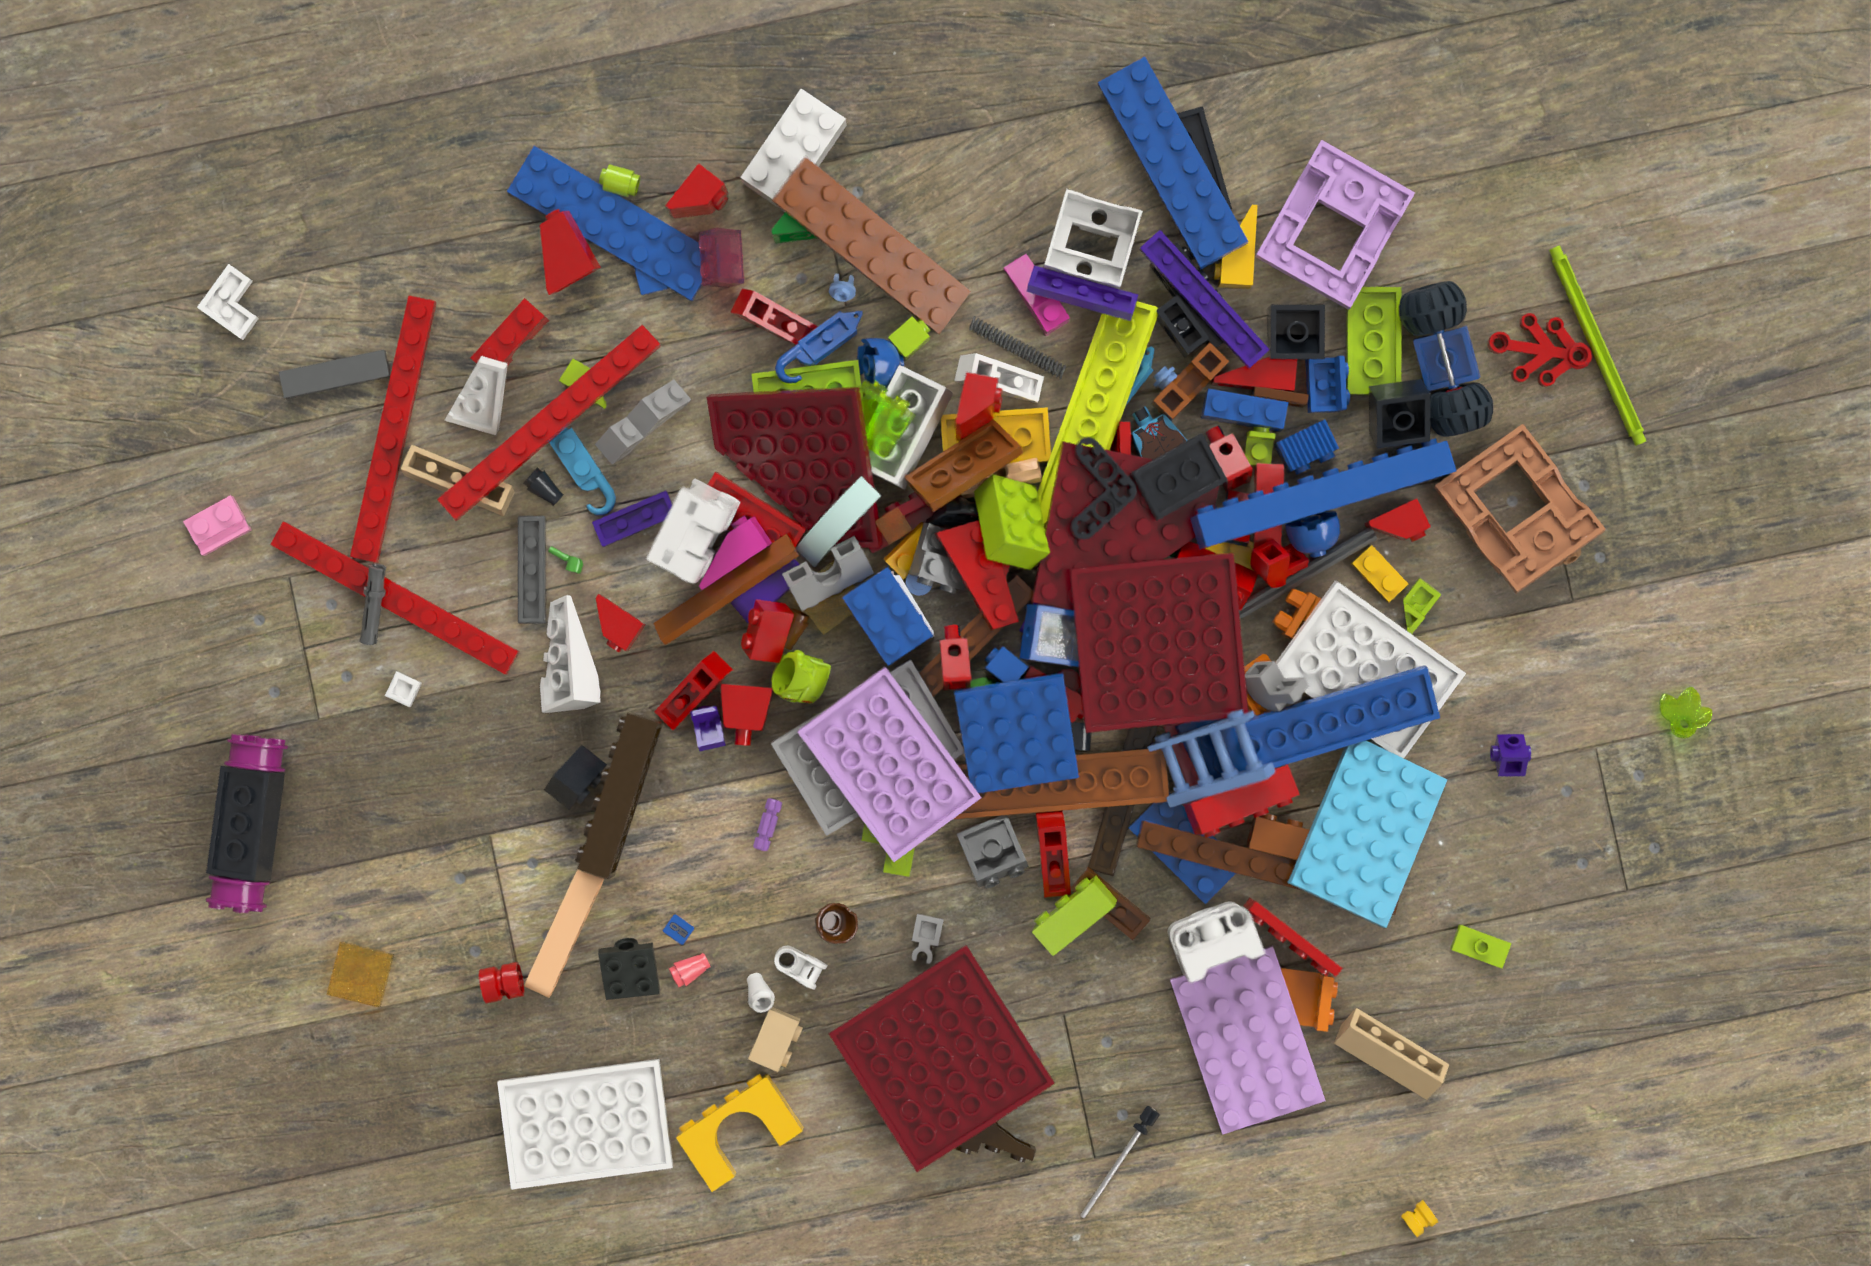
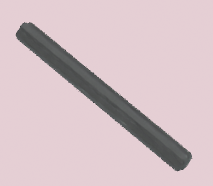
M1372 528L1365 529L1329 550L1325 555L1308 563V567L1287 577L1286 585L1278 588L1268 586L1248 598L1243 609L1239 610L1240 618H1244L1377 539L1375 532Z

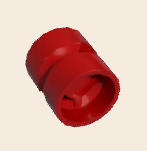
M518 962L503 964L499 970L495 966L479 970L480 989L486 1004L501 1001L503 996H506L508 999L524 996V980Z

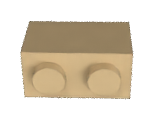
M774 1007L769 1009L748 1060L776 1072L779 1071L780 1066L786 1067L792 1052L788 1051L791 1041L797 1043L803 1027L798 1026L800 1018Z

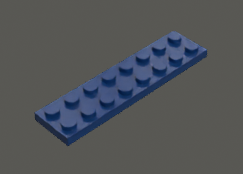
M1146 57L1099 81L1098 86L1199 268L1202 269L1248 244V239Z
M536 146L532 148L507 190L508 194L544 215L557 209L560 212L570 211L586 240L630 266L637 268L690 301H693L719 257V254L621 196L603 191L602 185Z
M1423 665L1287 706L1279 712L1271 711L1254 716L1245 722V726L1258 761H1261L1262 764L1272 762L1274 768L1439 719L1440 714L1428 667ZM1234 726L1220 730L1233 767L1237 768L1238 772L1247 770L1246 766L1248 764Z

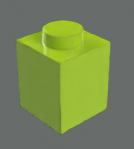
M912 316L888 337V341L897 348L899 354H902L906 361L930 340V336L927 334L930 329L921 319L916 321Z

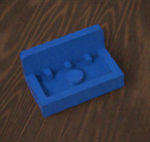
M1345 357L1305 359L1307 394L1309 395L1307 403L1308 413L1340 412L1346 410L1350 402V392L1346 389L1349 367L1348 363L1345 362Z

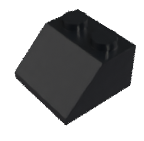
M1271 304L1267 308V339L1270 359H1325V305Z

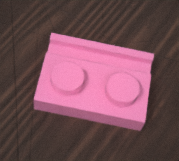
M231 495L183 521L195 544L200 549L202 556H206L251 531L236 500Z

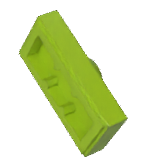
M1459 924L1450 950L1503 969L1512 943Z

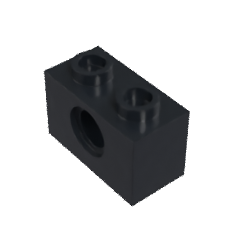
M1178 295L1157 309V321L1184 358L1210 339Z

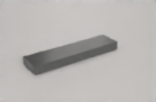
M385 350L279 372L285 399L388 378L391 375Z
M518 516V624H546V516Z

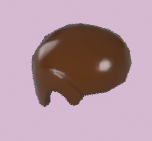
M826 904L819 909L816 915V932L828 943L845 944L854 938L858 930L857 915L844 904Z

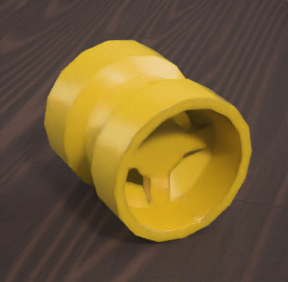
M1423 1200L1416 1204L1414 1212L1406 1211L1401 1215L1416 1237L1424 1233V1227H1433L1439 1222Z

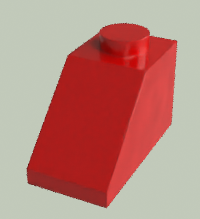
M1417 498L1364 523L1366 528H1372L1376 532L1399 540L1410 538L1411 542L1426 536L1424 530L1431 528Z
M598 594L595 599L602 634L608 639L606 644L617 652H620L621 649L629 651L646 624L603 595Z

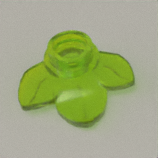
M1693 687L1685 689L1678 698L1665 693L1660 697L1661 715L1670 722L1671 732L1679 738L1686 739L1691 737L1697 729L1706 727L1712 719V709L1701 707V697ZM1680 721H1685L1688 724V728H1683Z

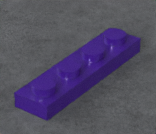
M1035 265L1026 291L1128 321L1132 319L1138 294Z

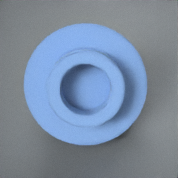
M835 274L833 283L829 286L831 297L840 302L853 299L856 294L853 275H849V281L845 282L839 281V274Z

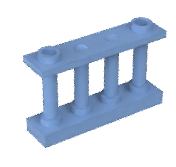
M1237 710L1228 714V719L1171 736L1170 732H1166L1154 737L1156 741L1148 746V750L1151 752L1162 749L1175 784L1174 792L1166 797L1170 808L1266 780L1275 773L1272 762L1262 764L1261 761H1258L1246 729L1245 722L1255 716L1253 711L1243 713V710ZM1232 726L1235 728L1248 764L1246 766L1247 770L1238 772L1237 768L1233 767L1220 730ZM1210 734L1223 769L1222 777L1214 779L1212 775H1209L1196 737ZM1186 742L1199 777L1198 784L1189 786V783H1185L1172 747L1173 744Z

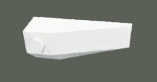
M566 595L550 602L547 627L550 647L548 653L544 652L543 661L548 663L546 678L541 677L540 684L542 713L585 709L600 703L599 677L572 598Z

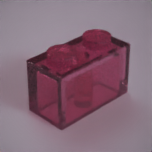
M713 228L699 232L702 286L729 288L744 284L741 230Z

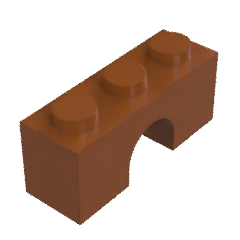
M1209 343L1153 400L1151 405L1160 414H1165L1172 421L1227 365L1229 360Z

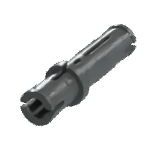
M378 563L369 564L368 582L363 592L365 595V606L360 643L365 645L377 644L381 602L386 592L384 578L387 567Z

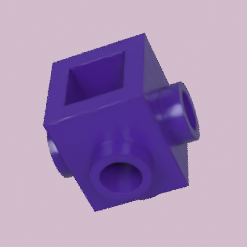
M1497 734L1495 745L1490 747V759L1496 764L1498 777L1526 775L1528 761L1531 760V747L1526 745L1524 734Z

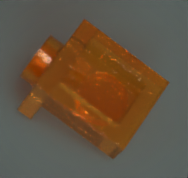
M899 508L893 509L876 520L878 528L889 545L912 531Z

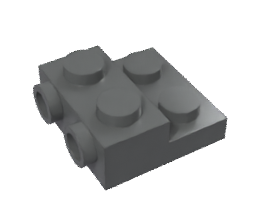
M924 523L909 575L918 577L917 582L932 587L933 583L940 584V590L955 594L956 589L964 591L965 585L961 580L959 572L954 564L951 563L946 550L935 536V533L947 529L930 523Z
M1007 815L998 816L957 833L978 887L984 886L985 889L995 887L1000 883L999 879L1008 875L1010 878L1019 877L1025 873L1024 869L1029 867Z

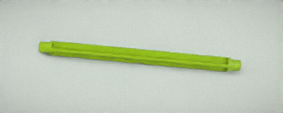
M1560 245L1549 250L1553 259L1551 262L1566 290L1579 324L1593 351L1592 353L1614 403L1619 410L1628 436L1632 437L1635 446L1646 442L1643 434L1644 429L1641 426L1583 292L1577 283L1567 255H1564Z

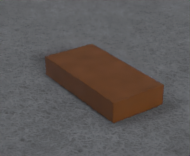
M1254 387L1251 396L1288 402V406L1300 408L1307 405L1309 396L1308 394L1263 387Z

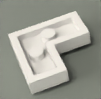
M230 264L227 265L197 307L242 340H244L259 319L237 303L253 281Z

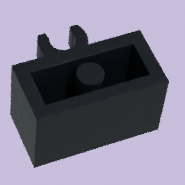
M581 745L552 776L544 791L570 810L576 802L581 805L590 794L588 790L590 787L593 789L598 787L602 777L601 773L607 764Z

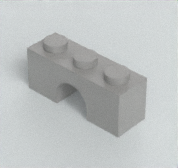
M855 536L830 548L834 554L835 561L829 570L821 573L814 572L806 561L783 573L802 611L816 606L820 601L840 593L843 589L856 582L865 580L874 573Z

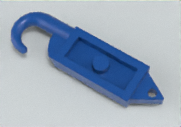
M839 311L798 341L797 345L777 360L775 371L778 378L789 384L800 381L802 379L800 375L796 377L787 376L784 372L785 366L794 359L808 366L816 365L857 335L856 329L863 315L862 311L848 313Z

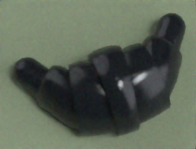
M956 498V500H951L938 508L933 513V516L926 519L925 523L935 526L938 524L940 526L945 524L961 526L978 521L977 505L966 498Z

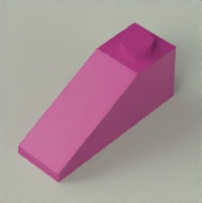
M1025 254L1003 269L1044 335L1047 336L1068 323L1070 317L1060 301L1026 292L1034 264Z
M744 516L732 524L734 530L727 534L699 584L701 590L772 544L755 517L747 520Z

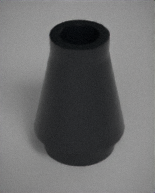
M538 467L523 483L528 487L526 490L547 501L552 506L564 495L546 471L542 472Z

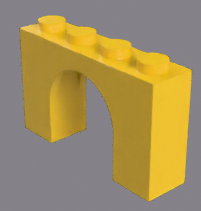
M760 1073L746 1082L747 1088L741 1092L738 1089L733 1090L724 1097L726 1102L718 1107L715 1104L711 1105L701 1112L703 1115L701 1119L696 1122L690 1119L679 1127L681 1132L678 1133L676 1139L712 1192L734 1178L737 1173L721 1150L717 1139L718 1126L724 1118L736 1112H748L756 1115L765 1123L779 1146H782L803 1131V1125L769 1074L763 1077Z

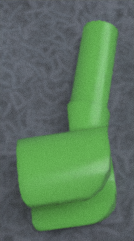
M552 546L549 548V553L563 561H567L565 570L581 573L583 566L581 559L569 556Z

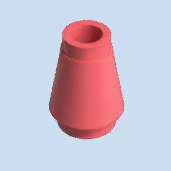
M704 953L673 963L674 966L669 968V971L679 988L683 985L688 986L711 966Z

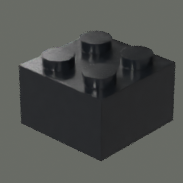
M1422 379L1369 386V434L1377 449L1430 441V392Z

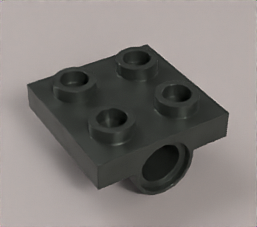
M623 938L615 942L614 947L599 948L598 957L606 1000L660 994L653 943L638 944V941L634 938Z

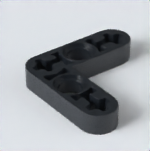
M1090 437L1077 441L1074 447V454L1104 488V491L1070 523V532L1075 538L1080 540L1089 539L1134 499L1137 492L1134 482L1094 438ZM1083 443L1085 445L1092 444L1091 452L1095 457H1098L1099 454L1103 456L1093 466L1089 464V462L1094 461L1092 457L1081 454L1083 451L1081 445ZM1106 462L1111 465L1112 474L1110 477L1102 478L1099 475L1098 467L1101 463ZM1119 474L1121 478L1116 481L1121 486H1129L1127 490L1129 496L1119 497L1117 495L1120 491L1115 484L1109 487L1107 483L1113 481ZM1101 501L1107 502L1110 506V513L1106 517H1101L1096 512V505ZM1090 511L1092 517L1100 523L1096 526L1095 521L1087 526L1089 531L1087 534L1085 532L1078 533V521L1083 523L1089 520L1091 517L1086 513Z

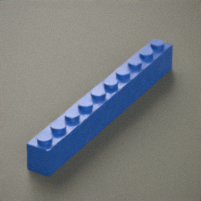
M1435 438L1429 442L1421 443L1422 448L1413 450L1412 446L1396 450L1397 455L1390 458L1387 453L1372 457L1373 463L1364 465L1363 460L1347 465L1348 470L1339 472L1338 468L1322 472L1323 478L1314 480L1313 475L1297 480L1299 485L1289 487L1288 483L1272 487L1273 492L1266 495L1261 490L1248 494L1249 500L1239 502L1238 498L1222 502L1223 507L1214 510L1213 505L1198 509V515L1190 519L1199 549L1456 472V467L1448 442L1438 443Z

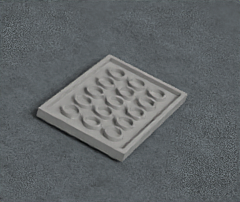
M911 659L889 671L953 760L964 754L963 746ZM817 714L772 741L771 745L827 836L859 817V814L797 732V730L819 715Z

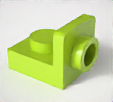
M1254 427L1253 431L1246 433L1244 454L1251 466H1256L1257 463L1271 464L1273 441L1276 434L1269 433V428Z

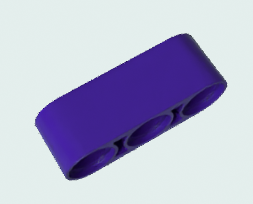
M796 559L731 602L732 606L747 624H749V611L754 607L756 599L776 602L790 590L783 573L800 565Z

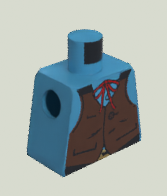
M1146 406L1132 414L1139 426L1137 430L1131 433L1132 442L1139 457L1155 459L1187 441L1165 414L1153 419Z

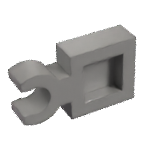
M917 913L912 941L919 942V946L912 952L913 961H916L917 954L923 951L928 956L926 963H931L932 951L930 945H939L944 919Z

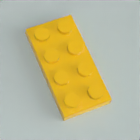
M1048 407L1003 410L1000 413L994 414L993 419L1021 445L1023 454L1010 463L1037 458L1039 463L1049 461L1051 446ZM946 414L941 417L943 451L959 442L956 441L955 431L957 414Z

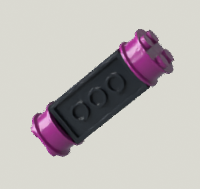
M231 734V739H227V742L231 743L229 761L224 762V765L227 766H220L206 869V874H210L209 879L213 881L211 896L206 898V902L209 903L208 908L225 909L227 907L233 908L232 911L238 913H249V911L263 912V908H267V904L263 903L265 886L270 885L285 778V773H283L285 768L281 767L283 750L288 749V745H285L284 739H268L256 735Z

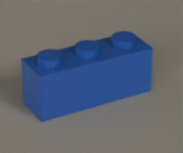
M1208 389L1204 396L1201 419L1253 428L1265 427L1269 428L1270 431L1281 432L1285 425L1288 402Z

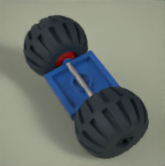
M1452 281L1434 283L1411 290L1401 297L1399 304V317L1404 328L1414 336L1427 335L1413 340L1424 384L1429 391L1448 387L1430 396V427L1436 434L1442 437L1460 435L1485 427L1490 423L1493 415V399L1489 391L1480 383H1465L1480 378L1467 325L1446 330L1461 324L1465 319L1467 311L1466 297L1461 288Z

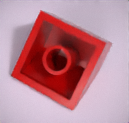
M698 163L665 207L674 219L710 215L715 210L720 211L728 201L726 197L728 191L724 182Z
M966 372L955 422L956 441H961L992 421L995 413H1000L1003 388H998V378Z

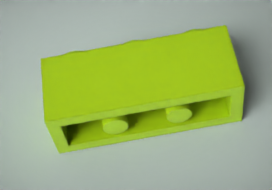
M1097 876L1093 877L1090 881L1088 878L1083 879L1075 887L1077 891L1070 897L1065 894L1054 904L1056 908L1050 913L1044 911L1034 920L1036 924L1032 933L1052 956L1056 955L1115 907L1117 899Z

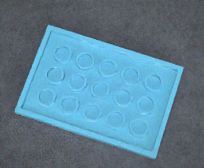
M1368 741L1344 747L1288 883L1371 923L1387 928L1447 779Z

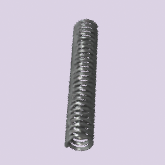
M973 316L969 327L970 331L973 330V333L977 331V335L980 334L981 337L988 338V341L992 340V343L995 342L996 345L1003 346V349L1007 348V351L1010 350L1011 353L1018 354V357L1022 356V359L1029 360V363L1033 362V365L1037 364V367L1044 368V371L1048 370V374L1052 372V376L1055 375L1056 378H1062L1066 365L1062 366V363L1058 361L1054 363L1055 359L1051 360V356L1047 358L1046 354L1043 357V352L1039 355L1040 351L1036 352V348L1033 350L1032 346L1028 348V344L1025 345L1024 342L1021 344V340L1017 342V338L1013 340V336L1010 337L1009 334L1005 337L1006 332L1002 334V330L998 332L999 329H995L994 326L990 329L991 324L987 326V322L983 324V320L979 323L980 318L976 319V316Z

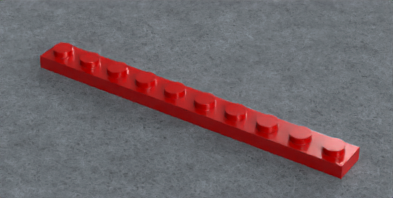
M408 295L350 553L352 558L375 563L379 562L437 302Z
M642 324L437 499L438 502L455 521L459 520L661 347L660 343Z
M285 521L282 522L270 545L365 597L363 592L368 582L369 568L293 525ZM387 577L384 578L386 592L385 597L382 598V607L507 675L520 651Z

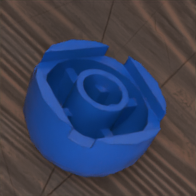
M862 339L861 342L864 345L858 346L857 350L860 375L864 373L866 383H861L862 387L866 392L886 390L898 366L904 367V358L902 354H899L897 348L886 339Z
M1331 510L1292 521L1285 525L1286 534L1291 545L1301 553H1310V557L1325 555L1326 550L1334 546L1340 535V521L1337 512Z

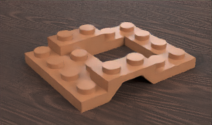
M1523 424L1435 485L1436 491L1466 528L1468 536L1495 571L1504 577L1516 594L1606 530L1590 508L1578 500L1563 481L1556 465ZM1517 463L1533 483V489L1546 506L1506 533L1475 492Z

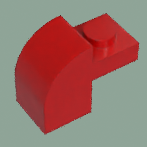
M1272 539L1252 549L1250 565L1269 586L1278 588L1286 585L1287 577L1308 567L1309 559L1303 553L1297 551L1291 544L1282 547Z

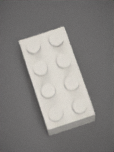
M800 89L740 177L742 183L777 206L771 200L802 158L807 157L819 167L847 126L846 118L803 89Z
M901 365L898 366L866 429L872 474L905 490L907 486L905 476L915 470L953 395L950 390Z

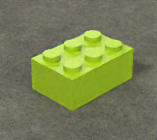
M992 474L974 491L988 560L1031 570L1050 553L1035 485Z

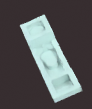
M863 477L859 478L815 524L795 549L813 567L817 566L830 552V548L868 511L881 495Z

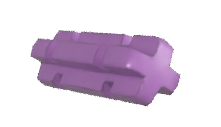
M772 798L767 799L765 805L767 811L766 813L763 812L757 831L759 837L755 838L754 848L761 851L769 850L771 843L769 837H773L778 820L776 814L777 812L780 813L782 807L781 801Z

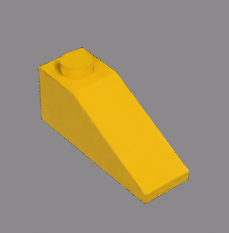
M1257 205L1250 207L1240 224L1248 239V244L1220 259L1219 264L1214 266V280H1218L1219 288L1250 289L1253 286Z

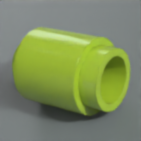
M609 164L607 169H602L599 184L603 185V191L629 197V195L636 196L641 176L635 174L633 170Z

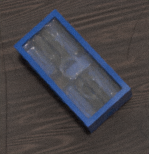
M1027 605L1020 658L1079 667L1074 611L1040 605Z

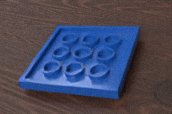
M1063 673L955 690L969 781L978 793L1079 778Z

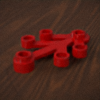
M1532 313L1523 315L1519 323L1522 329L1529 330L1538 344L1511 340L1505 332L1492 334L1487 342L1489 350L1494 354L1514 351L1537 355L1525 365L1513 369L1511 377L1517 383L1526 381L1529 374L1551 358L1564 359L1553 369L1545 370L1539 374L1538 382L1543 387H1549L1554 384L1556 378L1570 368L1576 370L1585 368L1589 365L1592 358L1590 348L1584 343H1575L1564 328V322L1558 317L1551 318L1546 323V330L1550 334H1556L1565 348L1555 347L1537 323V317ZM1525 317L1532 319V326H1527L1524 323ZM1552 321H1556L1559 324L1558 330L1551 328ZM1495 339L1501 340V348L1494 346ZM1574 352L1581 354L1580 361H1576L1573 358ZM1517 370L1524 372L1525 376L1523 379H1519L1516 376ZM1544 374L1550 375V383L1543 381Z

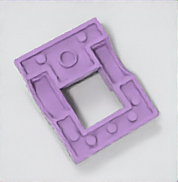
M1321 140L1255 257L1349 310L1415 192ZM1317 202L1363 227L1340 271L1293 245Z

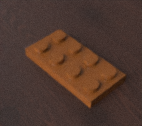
M993 419L906 475L905 480L934 512L1022 455L1023 450L1021 445Z

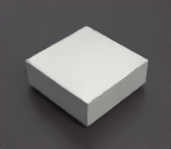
M396 671L385 696L411 707L422 683Z

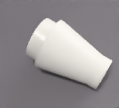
M753 973L747 978L748 1004L756 1012H766L772 1008L775 995L763 980L761 974Z

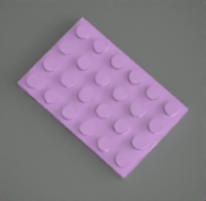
M883 667L797 730L893 862L981 799V796L886 667Z
M1273 945L1263 948L1265 954L1251 959L1242 955L1207 969L1204 978L1192 983L1184 975L1170 979L1222 1135L1325 1101Z

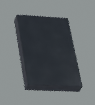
M1202 433L1130 472L1156 521L1228 481Z

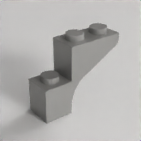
M672 380L641 399L628 416L609 427L595 445L613 465L629 455L644 438L684 408L691 399L678 383Z

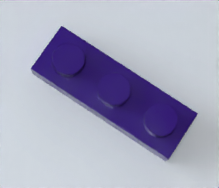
M663 491L595 520L592 524L602 547H606L664 522L673 504L668 492Z

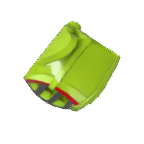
M795 650L787 654L783 653L780 663H777L773 670V691L781 699L788 702L814 703L825 690L831 665L824 663L823 659L805 655L801 650Z

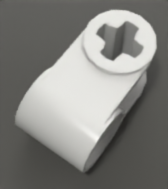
M782 946L775 954L774 960L778 970L813 990L816 988L815 983L821 971L827 968V964L791 946ZM785 952L791 953L795 958L794 962L789 966L782 965L779 961L780 955ZM814 967L813 970H812V972H811V974H810V976L807 977L808 974H809V972H810V970H811V968Z

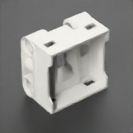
M1066 189L1044 268L1120 289L1142 211L1091 198L1079 192ZM1095 213H1101L1105 216L1106 222L1102 225H1097L1092 221L1091 216ZM1075 225L1081 230L1109 238L1110 236L1117 237L1118 240L1112 261L1065 248L1071 226ZM1081 264L1088 265L1091 269V274L1078 273L1076 270L1077 266Z
M694 479L690 489L683 487L680 490L647 560L674 573L687 582L696 583L700 578H703L716 553L712 547L719 533L727 530L740 505V501L729 494L720 492Z
M1231 901L1200 910L1186 918L1175 921L1169 926L1167 932L1182 974L1190 983L1204 978L1207 969L1239 956L1245 955L1253 959L1265 954L1249 912Z

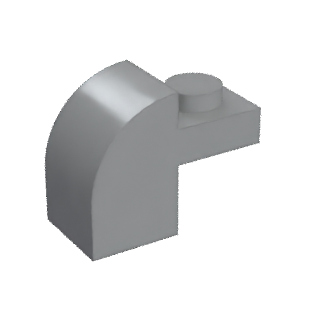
M1275 661L1255 662L1245 673L1248 693L1259 705L1270 711L1279 712L1287 703L1297 702L1302 697L1301 694L1309 687L1305 677L1284 678Z

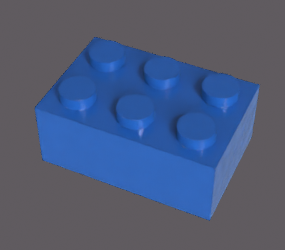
M888 567L842 597L888 666L933 637L932 632Z

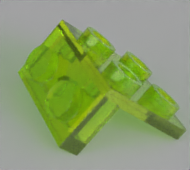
M864 380L860 390L865 393L862 399L868 448L881 458H887L916 415L908 409L910 404L898 395L895 399L891 398L886 394L889 389L877 381L872 385Z

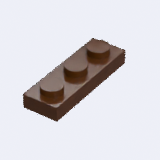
M1087 867L1070 889L1075 893L1077 891L1075 887L1083 879L1088 878L1090 881L1093 877L1097 876L1117 899L1115 907L1103 917L1131 940H1134L1148 924L1150 917L1092 869Z

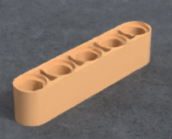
M577 870L524 987L550 998L600 891L604 878Z

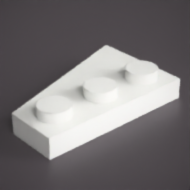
M481 356L444 421L496 435L500 427L508 363Z

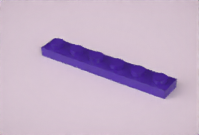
M1161 230L1140 247L1139 250L1248 369L1270 350Z

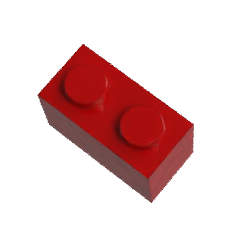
M755 600L754 607L749 611L747 632L743 634L741 640L742 649L750 660L780 663L794 616L786 603Z

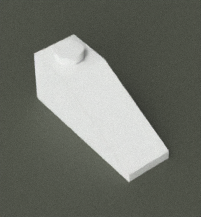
M977 353L960 356L954 382L964 385L966 372L998 378V388H1003L1002 395L1035 403L1039 401L1044 376Z

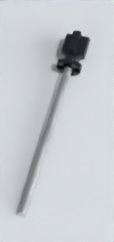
M1146 1106L1139 1117L1142 1121L1141 1124H1134L1133 1127L1137 1131L1080 1214L1082 1218L1086 1217L1141 1133L1144 1135L1148 1134L1146 1127L1153 1126L1160 1116L1157 1110Z

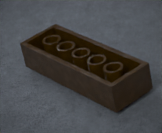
M627 713L626 716H621L617 727V732L620 733L619 740L616 743L613 742L608 758L612 759L610 768L604 769L600 784L604 785L603 790L599 795L596 794L592 805L595 815L591 821L588 820L583 836H586L587 840L583 847H579L575 862L579 863L577 870L605 879L615 876L664 722L636 713Z

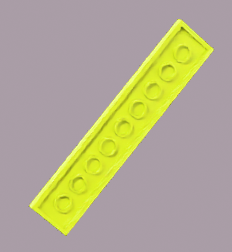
M1136 301L1131 321L1101 314L1042 477V482L1037 491L1044 528H1046L1062 442L1076 444L1080 439L1090 437L1094 438L1105 450H1110L1158 317V307ZM1084 443L1082 444V445H1084V446L1093 447L1092 444H1089V445H1085Z

